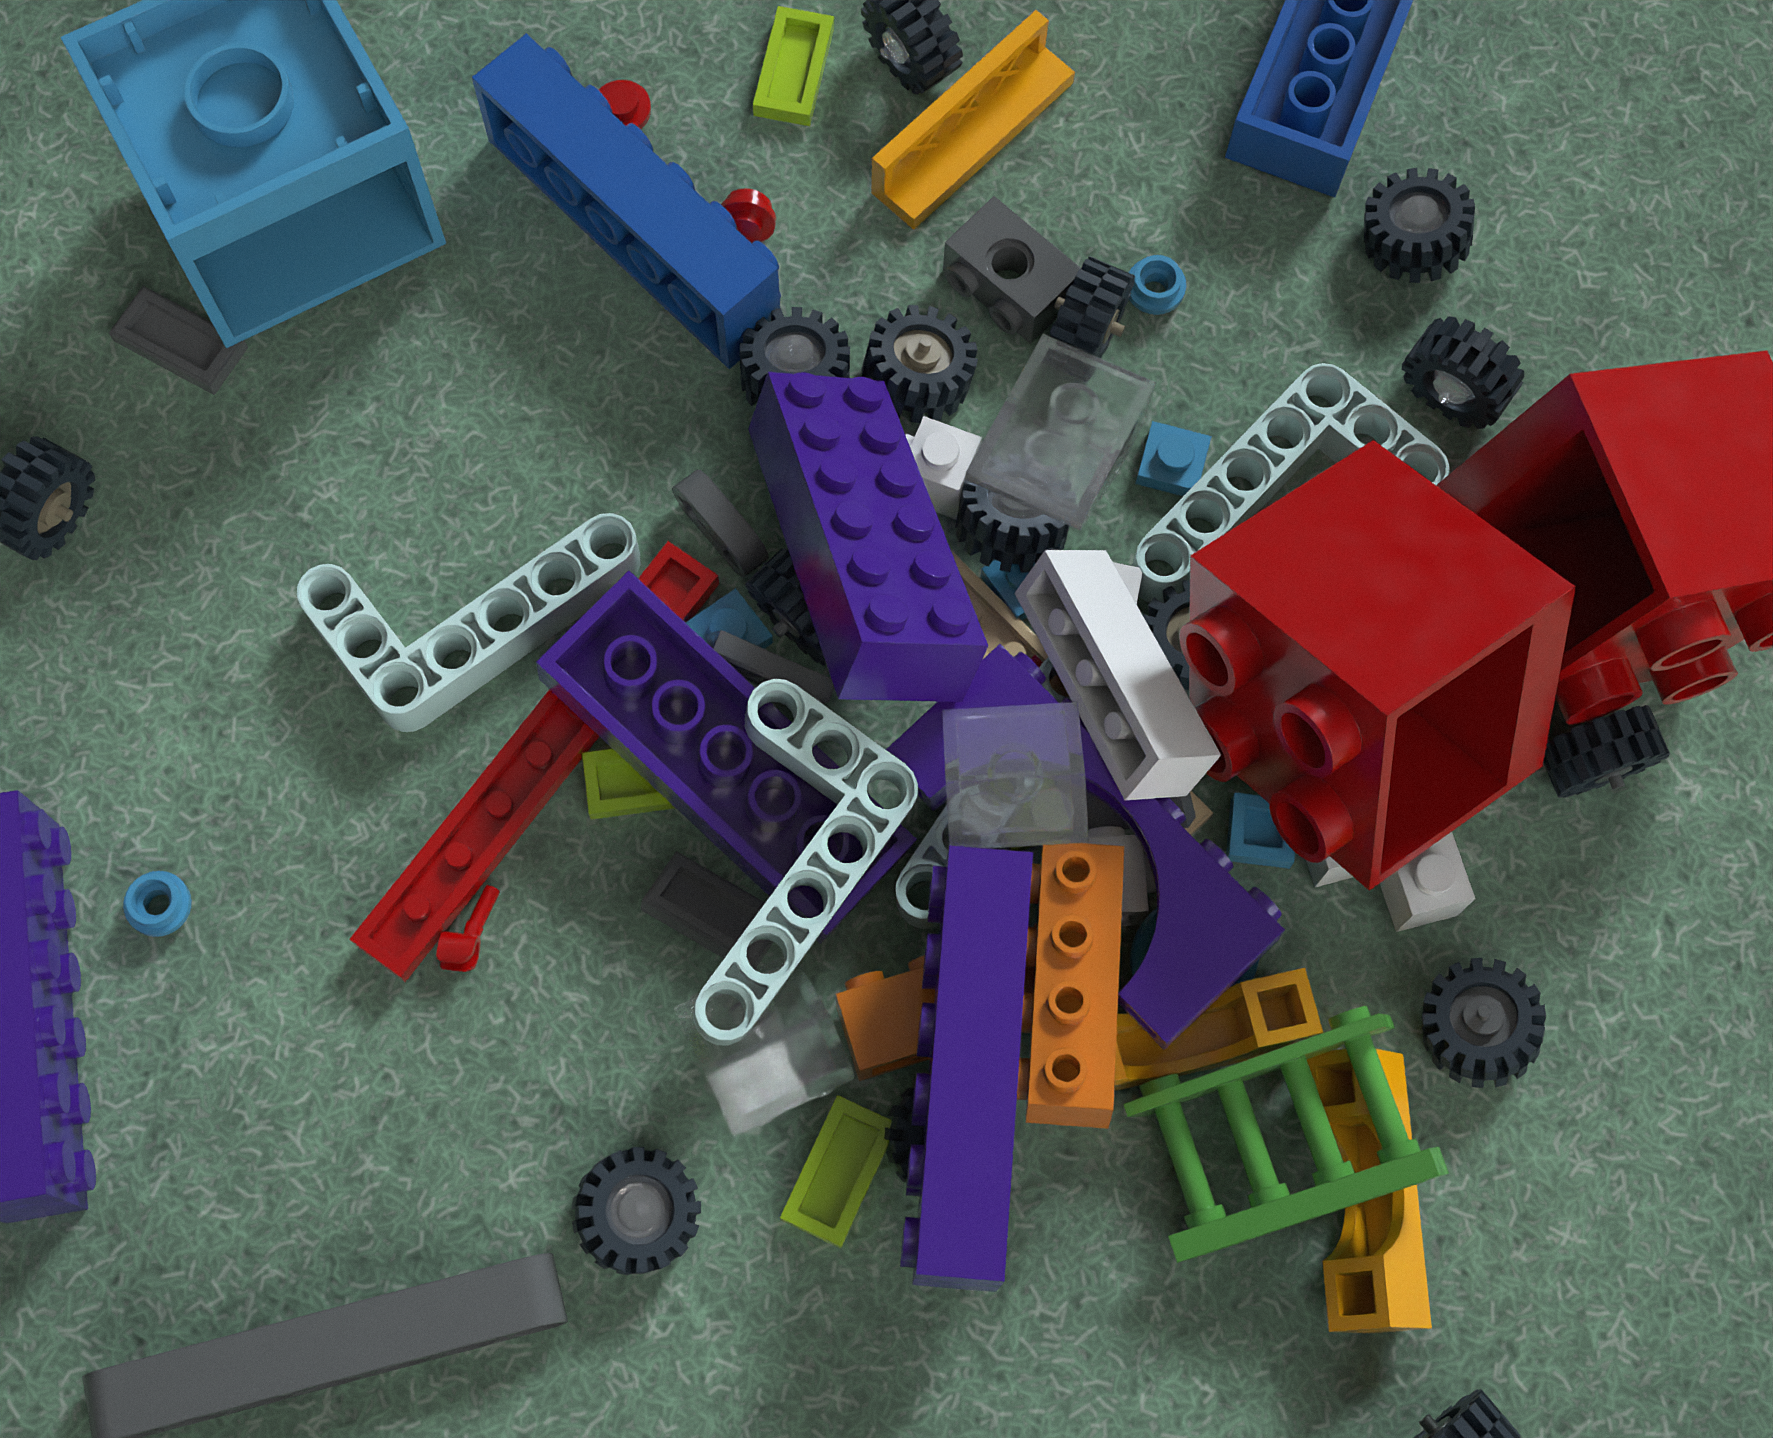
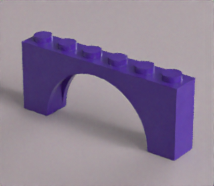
M999 644L981 661L963 702H936L886 750L911 769L918 783L917 796L932 811L936 810L956 793L970 786L1004 777L1035 776L1059 780L1077 786L1106 803L1124 820L1140 842L1147 856L1155 883L1157 916L1155 932L1149 950L1132 979L1118 993V1003L1165 1050L1280 939L1285 929L1277 920L1282 916V913L1275 903L1259 888L1253 886L1247 892L1228 873L1234 868V865L1215 843L1205 838L1199 844L1181 826L1186 817L1169 797L1124 800L1072 700L1065 697L1059 703L1042 686L1047 679L1040 668L1026 654L1020 651L1013 657Z

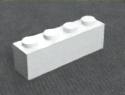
M1045 550L1016 590L1015 595L1124 800L1187 796L1221 754L1106 550Z

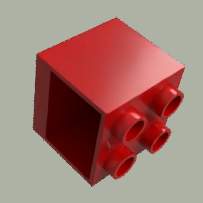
M1767 350L1571 373L1436 485L1576 586L1555 700H1557L1567 724H1578L1594 720L1631 704L1642 696L1643 691L1639 685L1642 682L1653 681L1662 703L1666 705L1698 697L1719 688L1738 675L1728 652L1729 648L1742 640H1745L1751 652L1773 648V361Z
M1370 441L1190 555V621L1182 626L1179 639L1183 655L1189 665V699L1221 754L1206 774L1220 782H1227L1237 775L1269 803L1270 814L1278 832L1295 853L1312 863H1320L1330 856L1370 891L1543 767L1576 586L1376 441Z

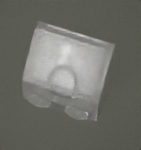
M1078 702L942 710L949 845L1000 848L1089 843L1085 769Z
M784 956L756 968L755 971L762 974H772L779 971L784 965ZM800 964L797 965L750 1032L739 1042L731 1045H715L705 1040L697 1031L693 1017L694 1006L698 996L673 1007L733 1137L751 1128L764 1126L776 1116L812 1099L824 1097L835 1088L856 1079L832 1018ZM717 995L706 1004L705 1014L708 1021L715 1028L731 1030L737 1028L744 1020L742 1004L731 995Z

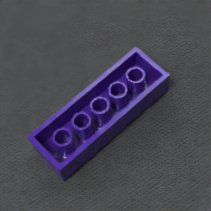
M768 372L748 430L838 699L963 702L986 653L988 643L885 382L866 377L843 378L817 376L806 372L795 374Z
M629 570L536 661L539 680L769 896H771L837 806L835 802L753 743L745 729V713L748 700L755 687ZM771 702L764 704L757 711L761 722L771 729L781 730L792 724ZM817 745L812 748L814 759L820 766L827 769L840 768ZM868 794L869 799L875 806L884 809L876 800H874ZM901 824L816 939L817 942L821 944L915 843L917 839ZM839 832L828 838L827 847L835 860L842 863H854L862 858L863 848L860 841L854 835L848 832ZM800 885L787 893L788 905L795 915L802 918H813L823 912L824 902L821 894L816 889Z
M18 790L0 793V1222L6 1224L88 1210L87 1191L94 1190L96 1185L94 1159L90 1150L83 1149L82 1124L90 1121L91 1102L86 1085L78 1082L77 1058L83 1057L86 1052V1037L80 1018H74L72 1002V993L79 992L81 987V972L76 955L69 953L67 929L74 928L76 924V908L70 890L64 889L62 866L69 865L71 862V844L66 829L63 826L59 827V824L48 816L43 809L36 806Z
M949 845L946 867L933 866L927 922L940 923L939 934H927L922 989L935 990L934 1003L922 1002L917 1043V1057L930 1058L929 1074L916 1073L911 1125L924 1126L923 1145L911 1144L906 1182V1196L919 1197L917 1218L905 1217L900 1267L913 1268L912 1285L996 1292L1005 1282L1033 852Z

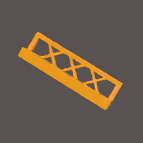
M1037 10L1029 15L872 157L871 193L913 230L1073 84L1075 71L1045 47L1049 20Z

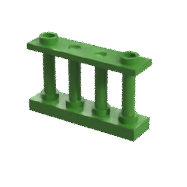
M1367 1006L1351 1009L1328 1019L1331 1027L1330 1031L1184 1083H1180L1178 1074H1171L1149 1081L1139 1086L1143 1097L1123 1104L1127 1117H1145L1156 1114L1190 1213L1184 1216L1188 1229L1168 1236L1177 1263L1449 1174L1440 1147L1421 1151L1417 1139L1409 1140L1371 1038L1372 1036L1395 1029L1390 1015L1378 1013L1371 1016ZM1344 1046L1382 1146V1150L1376 1152L1381 1165L1355 1173L1351 1161L1344 1162L1307 1062V1059ZM1281 1069L1317 1169L1316 1172L1311 1173L1315 1187L1291 1195L1287 1184H1279L1243 1083ZM1218 1091L1253 1191V1193L1247 1195L1251 1208L1226 1216L1223 1204L1215 1205L1181 1106L1182 1103Z

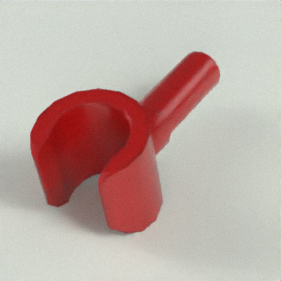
M490 885L485 886L469 920L466 922L464 933L441 932L436 953L437 959L441 961V969L468 972L476 967L480 953V936L484 930L483 926L500 894L497 888Z

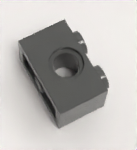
M995 196L945 242L943 271L952 288L964 297L973 295L989 309L992 320L1000 329L1010 335H1014L1017 332L1030 344L1058 318L1057 313L1059 310L1055 309L1054 305L1058 297L1066 299V293L1070 285H1073L1078 270L1081 269V267ZM1002 270H1011L1019 274L1020 277L1004 279L996 273Z

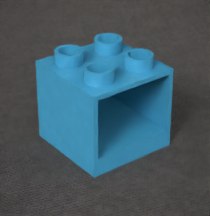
M142 0L61 37L167 242L226 348L446 244L409 127L337 0Z

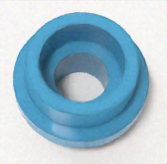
M1163 255L1148 256L1137 262L1129 271L1130 274L1135 276L1129 300L1140 311L1153 315L1165 314L1174 310L1182 302L1186 291V279L1178 264L1171 258ZM1153 281L1159 282L1165 287L1166 291L1162 293L1152 292L1145 285Z
M153 871L138 877L129 886L124 897L123 909L127 921L133 928L144 935L159 937L173 933L184 924L190 914L192 899L188 887L179 877L165 871ZM158 895H168L169 906L167 910L160 915H151L149 913L150 901Z

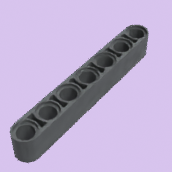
M545 1253L512 1260L87 1373L82 1376L91 1436L92 1438H142L566 1324L568 1319L553 1253Z

